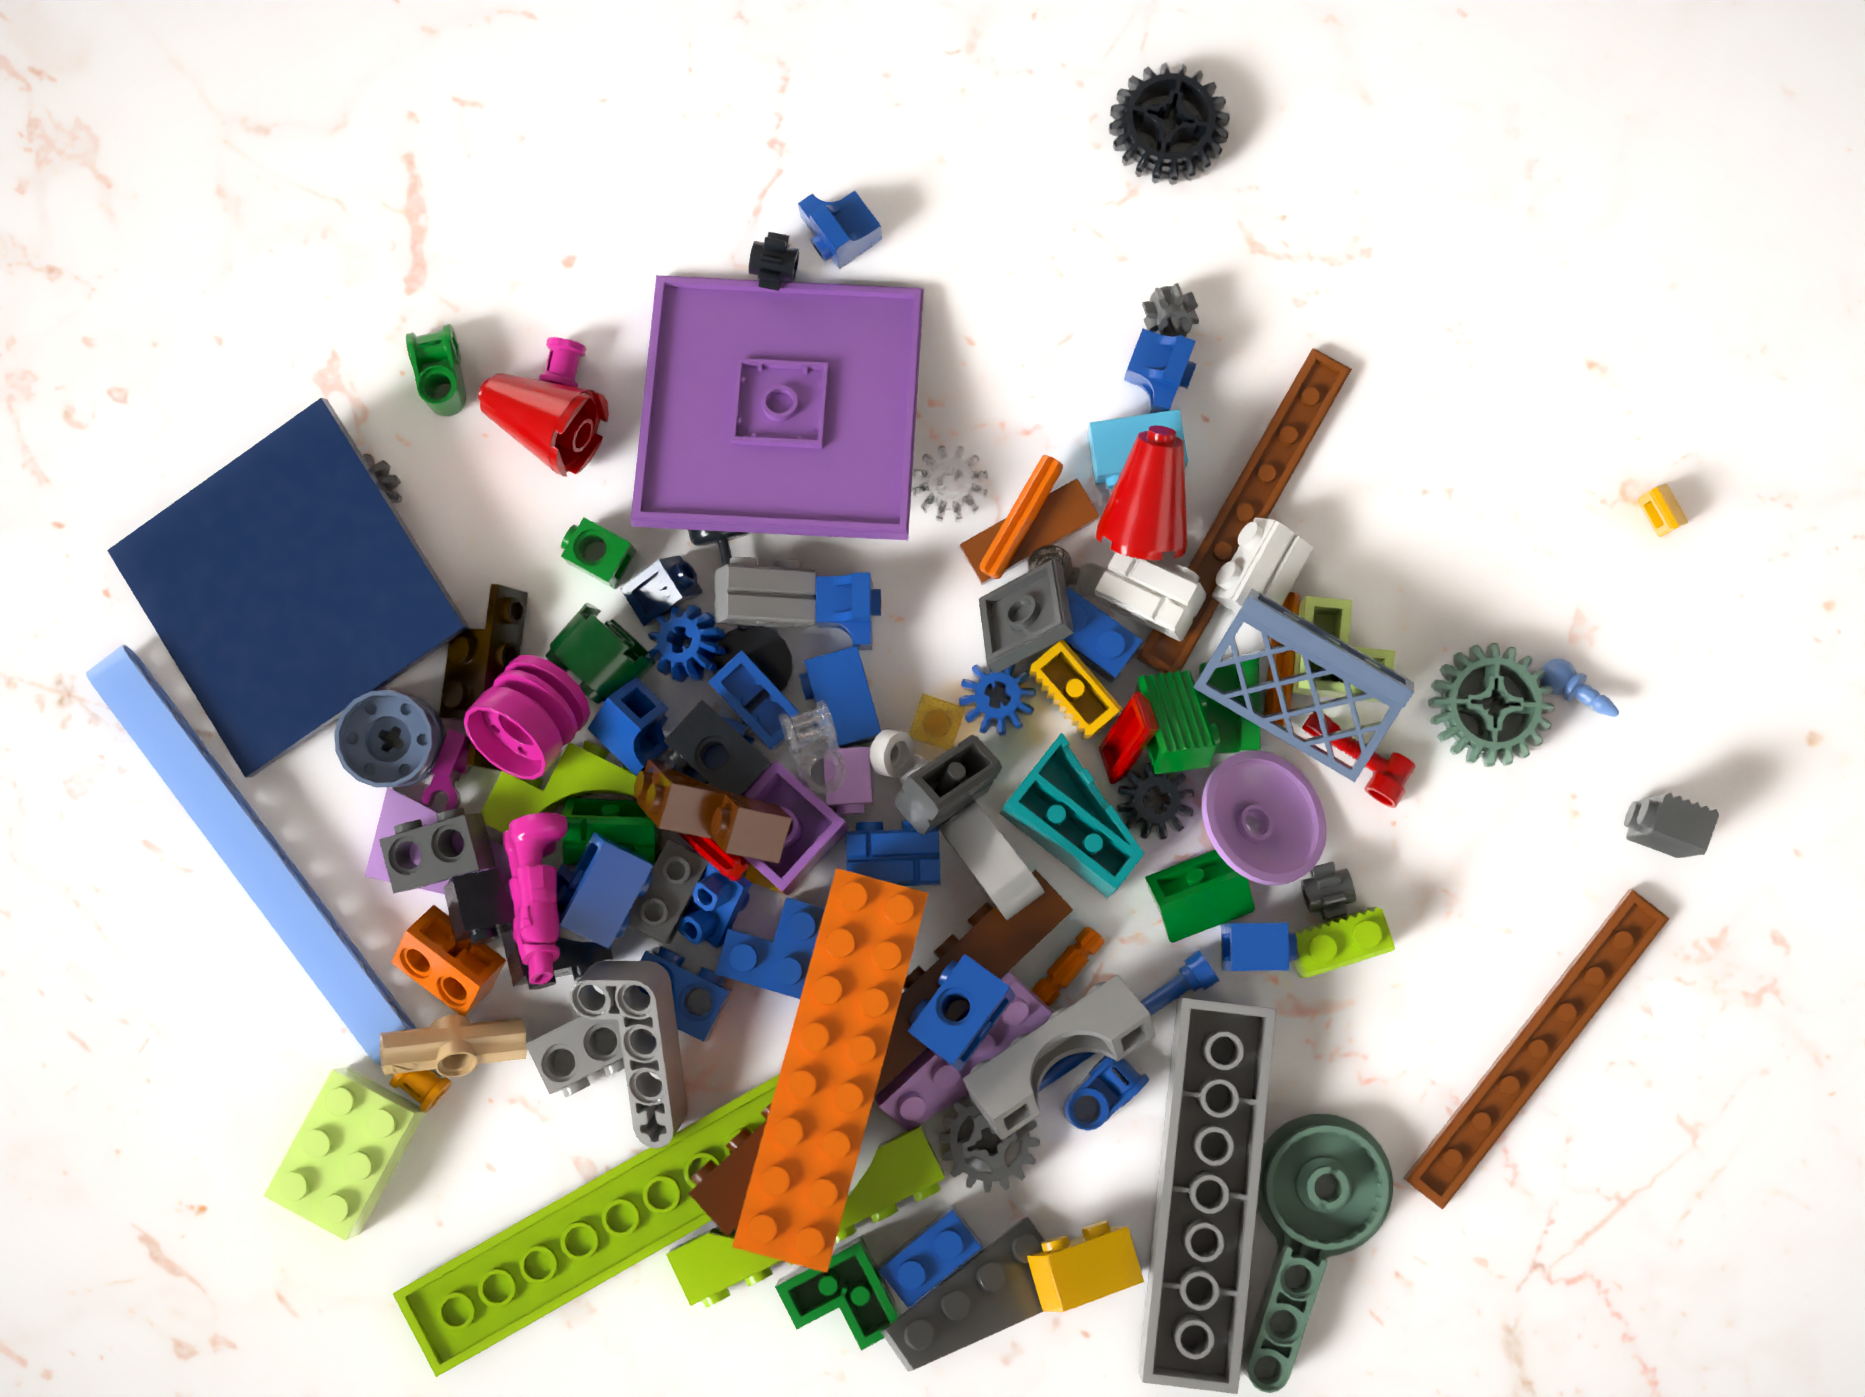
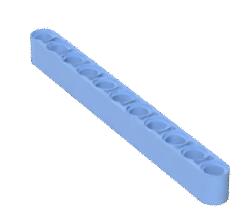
M121 645L86 672L88 680L364 1051L376 1064L381 1066L380 1033L417 1029L143 661L127 645Z

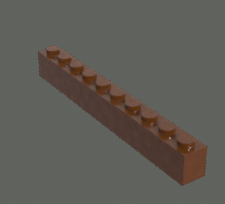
M1036 869L1031 873L1045 891L1043 895L1008 920L1004 918L996 906L992 908L986 902L967 920L973 927L960 940L954 934L950 935L933 951L938 960L926 972L918 965L906 976L903 987L905 991L901 994L874 1097L926 1049L924 1045L908 1032L912 1025L909 1019L918 1004L924 999L930 1001L941 985L938 984V979L950 962L955 960L958 963L963 955L966 954L997 978L1001 979L1073 911L1072 907ZM966 1000L953 1002L947 1011L948 1020L956 1021L970 1008V1003ZM771 1103L761 1112L766 1121L752 1133L746 1126L726 1145L732 1152L718 1166L712 1159L709 1160L690 1178L696 1187L688 1194L726 1236L739 1224Z

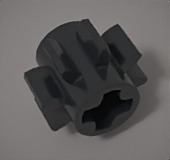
M768 232L764 242L756 240L753 242L748 272L752 275H758V287L780 291L782 281L794 282L798 269L800 250L790 247V235Z

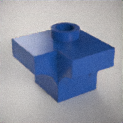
M855 190L843 199L835 202L822 201L812 193L798 203L800 217L814 235L810 239L814 249L825 262L831 258L838 269H841L882 240L880 223Z
M1142 328L1123 381L1137 385L1147 393L1151 404L1149 414L1170 411L1178 387L1188 389L1197 363L1189 361L1196 342L1195 340L1181 335L1175 337L1165 336Z
M852 572L849 575L816 576V623L818 628L840 629L850 636L852 645L857 646L858 650H872L873 616H881V589H873L871 573Z
M637 677L606 699L587 728L635 776L640 771L645 770L648 758L658 760L670 747L663 741L665 736L662 731V727L668 720L665 714L669 708Z

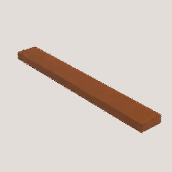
M1315 348L1311 349L1187 567L1200 577L1198 582L1206 592V599L1197 615L1193 618V623L1186 636L1180 642L1152 629L1136 657L1138 661L1163 674L1169 671L1175 673L1183 669L1220 603L1212 598V594L1217 587L1216 576L1218 571L1224 564L1231 561L1240 546L1238 544V537L1242 529L1250 522H1253L1255 517L1268 519L1349 376L1351 368Z
M1633 889L1628 890L1403 1179L1443 1210L1670 918Z

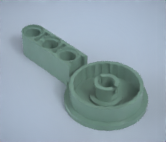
M1310 1114L1298 1117L1278 1128L1263 1145L1257 1209L1262 1220L1275 1236L1278 1247L1242 1360L1244 1373L1253 1386L1261 1392H1277L1287 1384L1328 1263L1327 1258L1347 1253L1367 1242L1382 1226L1390 1210L1393 1197V1176L1388 1158L1378 1141L1366 1129L1344 1117L1331 1114ZM1331 1173L1337 1183L1334 1194L1328 1198H1318L1314 1189L1315 1182L1320 1176ZM1293 1265H1304L1307 1270V1279L1304 1284L1297 1288L1287 1287L1284 1280L1286 1271ZM1280 1310L1291 1312L1292 1324L1288 1330L1282 1333H1275L1270 1330V1319L1274 1313ZM1265 1356L1276 1358L1278 1363L1277 1369L1272 1376L1259 1378L1255 1375V1364L1260 1358Z

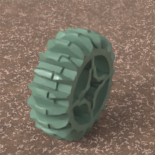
M1497 643L1488 645L1485 654L1479 645H1474L1469 648V658L1462 652L1453 655L1455 667L1449 664L1441 666L1439 671L1447 681L1436 679L1431 683V688L1441 693L1442 697H1432L1428 700L1429 707L1441 708V714L1431 717L1430 723L1431 725H1438L1443 722L1447 729L1440 732L1437 738L1440 742L1451 737L1456 740L1450 748V753L1453 755L1459 754L1465 747L1468 748L1465 757L1466 762L1469 764L1475 763L1482 753L1484 767H1493L1497 756L1503 766L1510 765L1514 759L1513 752L1516 756L1523 759L1530 755L1527 743L1535 747L1543 743L1541 735L1536 730L1547 731L1551 729L1552 723L1541 717V714L1551 713L1555 710L1554 704L1542 702V697L1552 693L1553 688L1550 685L1539 688L1537 680L1543 678L1545 671L1539 669L1530 673L1527 668L1532 664L1533 659L1529 655L1523 657L1518 663L1515 662L1517 655L1515 647L1507 648L1501 657L1500 648ZM1485 669V677L1480 681L1479 691L1476 695L1457 696L1460 685L1469 673ZM1499 672L1514 681L1523 697H1516L1508 693L1504 685V676H1500ZM1492 695L1494 697L1492 702L1497 700L1499 706H1506V708L1489 715L1488 711L1490 709L1485 710L1483 704L1475 703L1481 702ZM1459 713L1469 714L1475 718L1478 723V734H1482L1483 739L1475 736L1465 727ZM1524 714L1518 731L1507 741L1497 742L1498 732L1502 730L1505 717Z

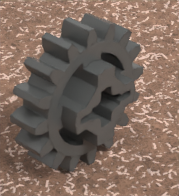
M971 1098V1104L966 1107L959 1101L954 1102V1108L958 1113L957 1117L944 1116L942 1120L946 1126L951 1128L950 1133L939 1135V1142L950 1144V1149L941 1154L942 1161L954 1159L956 1162L950 1174L956 1177L962 1172L968 1175L966 1187L971 1188L976 1180L983 1181L984 1191L990 1193L992 1181L999 1180L1003 1189L1007 1190L1009 1189L1008 1177L1014 1174L1018 1179L1023 1180L1025 1174L1020 1167L1023 1162L1032 1165L1036 1163V1158L1028 1153L1029 1147L1040 1146V1139L1031 1137L1028 1134V1131L1038 1126L1036 1120H1031L1002 1141L999 1139L996 1142L997 1150L989 1152L986 1146L978 1147L976 1142L982 1139L981 1130L990 1128L992 1134H996V1132ZM971 1115L974 1127L970 1136L957 1142L962 1123ZM1021 1138L1020 1148L1016 1157L1007 1165L1004 1155L1009 1144ZM976 1156L988 1162L991 1171L978 1170L968 1164L965 1159Z

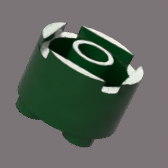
M586 602L549 644L551 649L545 657L566 673L569 670L582 680L579 686L583 693L595 703L600 704L602 701L605 702L610 695L633 678L637 677L641 680L656 662L654 659L646 657L648 651L627 630L613 619L610 622H601L597 618L601 610Z

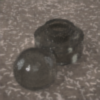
M1055 545L1042 546L1030 555L1027 562L1028 572L1055 558L1063 566L1066 588L1071 584L1080 596L1088 599L1097 598L1095 596V589L1104 572H1106L1101 565L1089 562L1079 567H1074L1070 554L1065 549Z

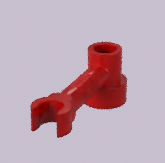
M1316 711L1309 715L1302 726V729L1312 737L1322 735ZM1324 714L1328 733L1341 731L1340 726ZM1352 736L1331 741L1332 746L1342 752L1344 751L1352 759L1357 760L1361 753L1359 741H1356ZM1374 751L1365 766L1373 772V775L1364 790L1381 804L1396 808L1406 793L1404 785L1413 773L1416 765L1399 753L1392 752L1387 760Z

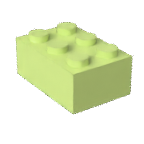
M348 1067L332 1069L263 1196L344 1241L360 1235L425 1113L419 1109L420 1106Z

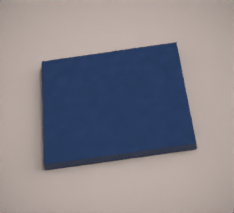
M319 398L107 550L245 778L255 776L335 721L354 699L370 691H378L469 628V625L330 402L325 398Z

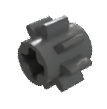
M1175 283L1173 286L1156 287L1150 300L1142 303L1146 314L1143 320L1149 331L1156 332L1159 330L1161 335L1171 337L1181 335L1187 337L1186 335L1191 330L1192 324H1199V318L1195 311L1198 304L1193 292L1183 295L1178 283Z
M1334 862L1315 866L1310 871L1311 877L1301 880L1302 894L1309 913L1321 911L1323 920L1347 915L1348 912L1345 904L1356 902L1355 889L1348 869L1336 871Z

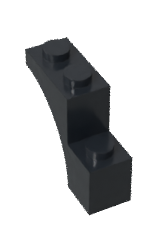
M498 868L453 876L443 888L455 942L470 939L471 945H481L499 939L498 933H501L513 987L528 984L529 990L542 989L555 985L557 983L556 978L573 975L574 981H578L594 963L611 961L613 959L611 947L608 949L595 942L574 941L559 936L555 946L560 948V956L553 962L552 978L544 984H531L529 982V965L523 964L517 942L513 938V920L515 918L513 900L506 891Z

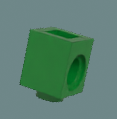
M583 517L578 526L573 524L568 529L561 543V548L564 549L561 557L569 565L614 590L637 552L630 542ZM595 541L604 542L606 544L605 555L598 561H587L585 559L587 546Z

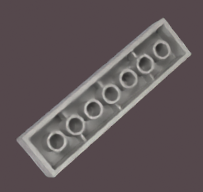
M1177 998L1138 1374L1142 1383L1238 1394L1277 1009Z

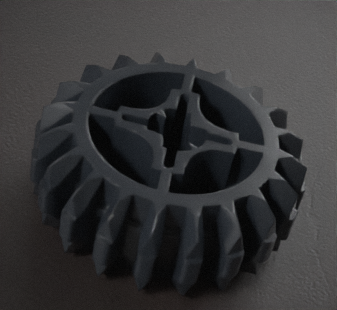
M1165 62L1161 65L1159 75H1156L1149 66L1143 70V80L1132 75L1128 79L1127 86L1129 90L1119 89L1116 96L1119 104L1112 105L1110 110V116L1114 121L1109 124V134L1117 136L1112 145L1114 151H1126L1121 161L1124 166L1131 165L1134 162L1138 163L1135 170L1137 177L1144 175L1146 170L1152 171L1151 179L1154 184L1159 183L1161 174H1168V181L1173 186L1177 184L1180 172L1188 181L1195 178V167L1200 171L1207 172L1211 166L1209 158L1219 159L1222 153V148L1219 144L1226 143L1229 132L1223 127L1229 124L1230 115L1221 111L1225 107L1226 100L1224 96L1212 97L1217 88L1215 81L1202 86L1203 73L1201 70L1194 73L1192 78L1186 76L1187 67L1184 63L1178 67L1177 73H1170V67ZM1168 96L1167 100L1162 104H1147L1145 108L1140 107L1152 98ZM1182 99L1197 109L1203 121H1199L1197 115H1193L1185 110ZM1173 109L1174 115L1172 120L1174 121V129H1170L1168 139H1164L1166 129L1164 127V119H1168L1170 110ZM1135 127H1140L1142 133H1146L1154 139L1156 150L1142 141ZM1192 140L1199 141L1188 150L1169 153L1175 144H1191Z

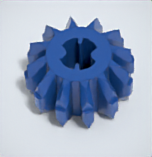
M689 605L686 611L678 606H671L670 620L663 616L656 617L661 629L659 632L654 631L647 634L650 640L657 643L647 653L650 658L656 661L659 660L656 668L660 673L664 675L671 674L673 680L683 683L688 676L696 682L702 681L703 668L711 672L717 671L716 663L712 659L714 655L721 656L726 654L725 648L716 644L726 634L723 629L714 627L716 622L714 621L713 614L709 612L702 614L701 608L696 605ZM692 638L689 648L682 647L685 640L691 641Z
M978 664L974 665L972 672L979 682L976 683L970 679H962L961 687L975 695H965L959 698L960 706L976 707L965 716L967 723H972L982 716L984 719L979 730L982 734H986L989 731L991 721L997 722V733L999 736L1006 735V720H1009L1015 729L1020 730L1023 727V722L1016 714V711L1029 716L1034 712V707L1020 700L1031 699L1036 696L1035 688L1020 689V686L1026 683L1030 677L1027 671L1021 672L1013 678L1011 675L1015 668L1014 664L1006 668L1004 672L998 673L989 668L990 673L986 675ZM995 686L1003 687L1005 689L1004 697L1010 700V702L1006 706L1001 702L999 708H993L990 706V697L985 695L986 691L991 689L992 692H995Z

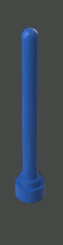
M1199 950L1183 960L1185 965L1178 969L1179 975L1140 1001L1151 1016L1190 989L1193 992L1200 988L1205 991L1220 981ZM1075 1053L1056 1062L1044 1075L1040 1083L1039 1092L1096 1053Z

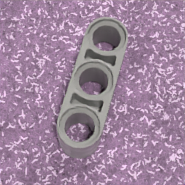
M976 801L938 827L950 846L1006 920L1013 917L1045 893L1037 879Z

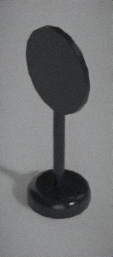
M688 530L690 541L695 546L718 544L723 566L730 564V558H732L729 541L749 534L747 532ZM737 625V628L728 631L726 636L717 643V645L725 648L726 654L721 656L714 655L712 661L716 663L717 671L713 672V676L742 650L781 692L788 686L793 672L792 654L786 641L775 630L763 626Z

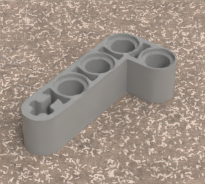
M652 961L596 962L589 967L571 990L570 1001L576 1012L585 1018L618 1020L635 1136L647 1147H664L670 1143L685 1120L688 1111L669 973L663 966ZM593 985L600 988L604 994H601L598 991H596ZM637 985L645 988L649 995L641 992ZM643 1029L651 1032L654 1037L647 1035ZM650 1073L657 1075L660 1080L654 1078Z

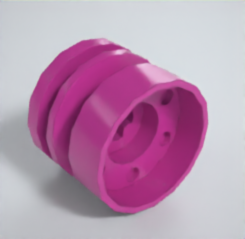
M520 655L513 659L507 665L505 671L494 680L493 687L483 692L466 711L464 725L467 735L475 748L490 763L512 776L520 779L534 780L548 770L560 755L562 747L570 743L575 738L576 732L586 725L591 712L588 699L580 686L564 670L538 656Z

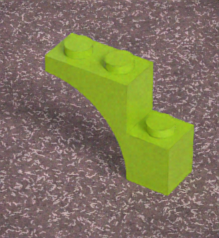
M587 740L584 741L581 747L570 742L544 790L540 789L544 781L540 778L534 780L520 779L502 771L480 813L483 814L486 825L504 833L509 830L511 821L530 814L551 813L564 805L567 798H579L599 793H617L634 797V785L637 776L624 764L620 768L607 761L606 758L609 751Z

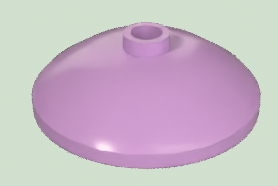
M1243 751L1225 759L1209 775L1202 796V816L1205 829L1217 853L1234 871L1256 883L1283 885L1296 881L1315 867L1325 847L1326 818L1315 789L1300 770L1275 754L1265 751Z

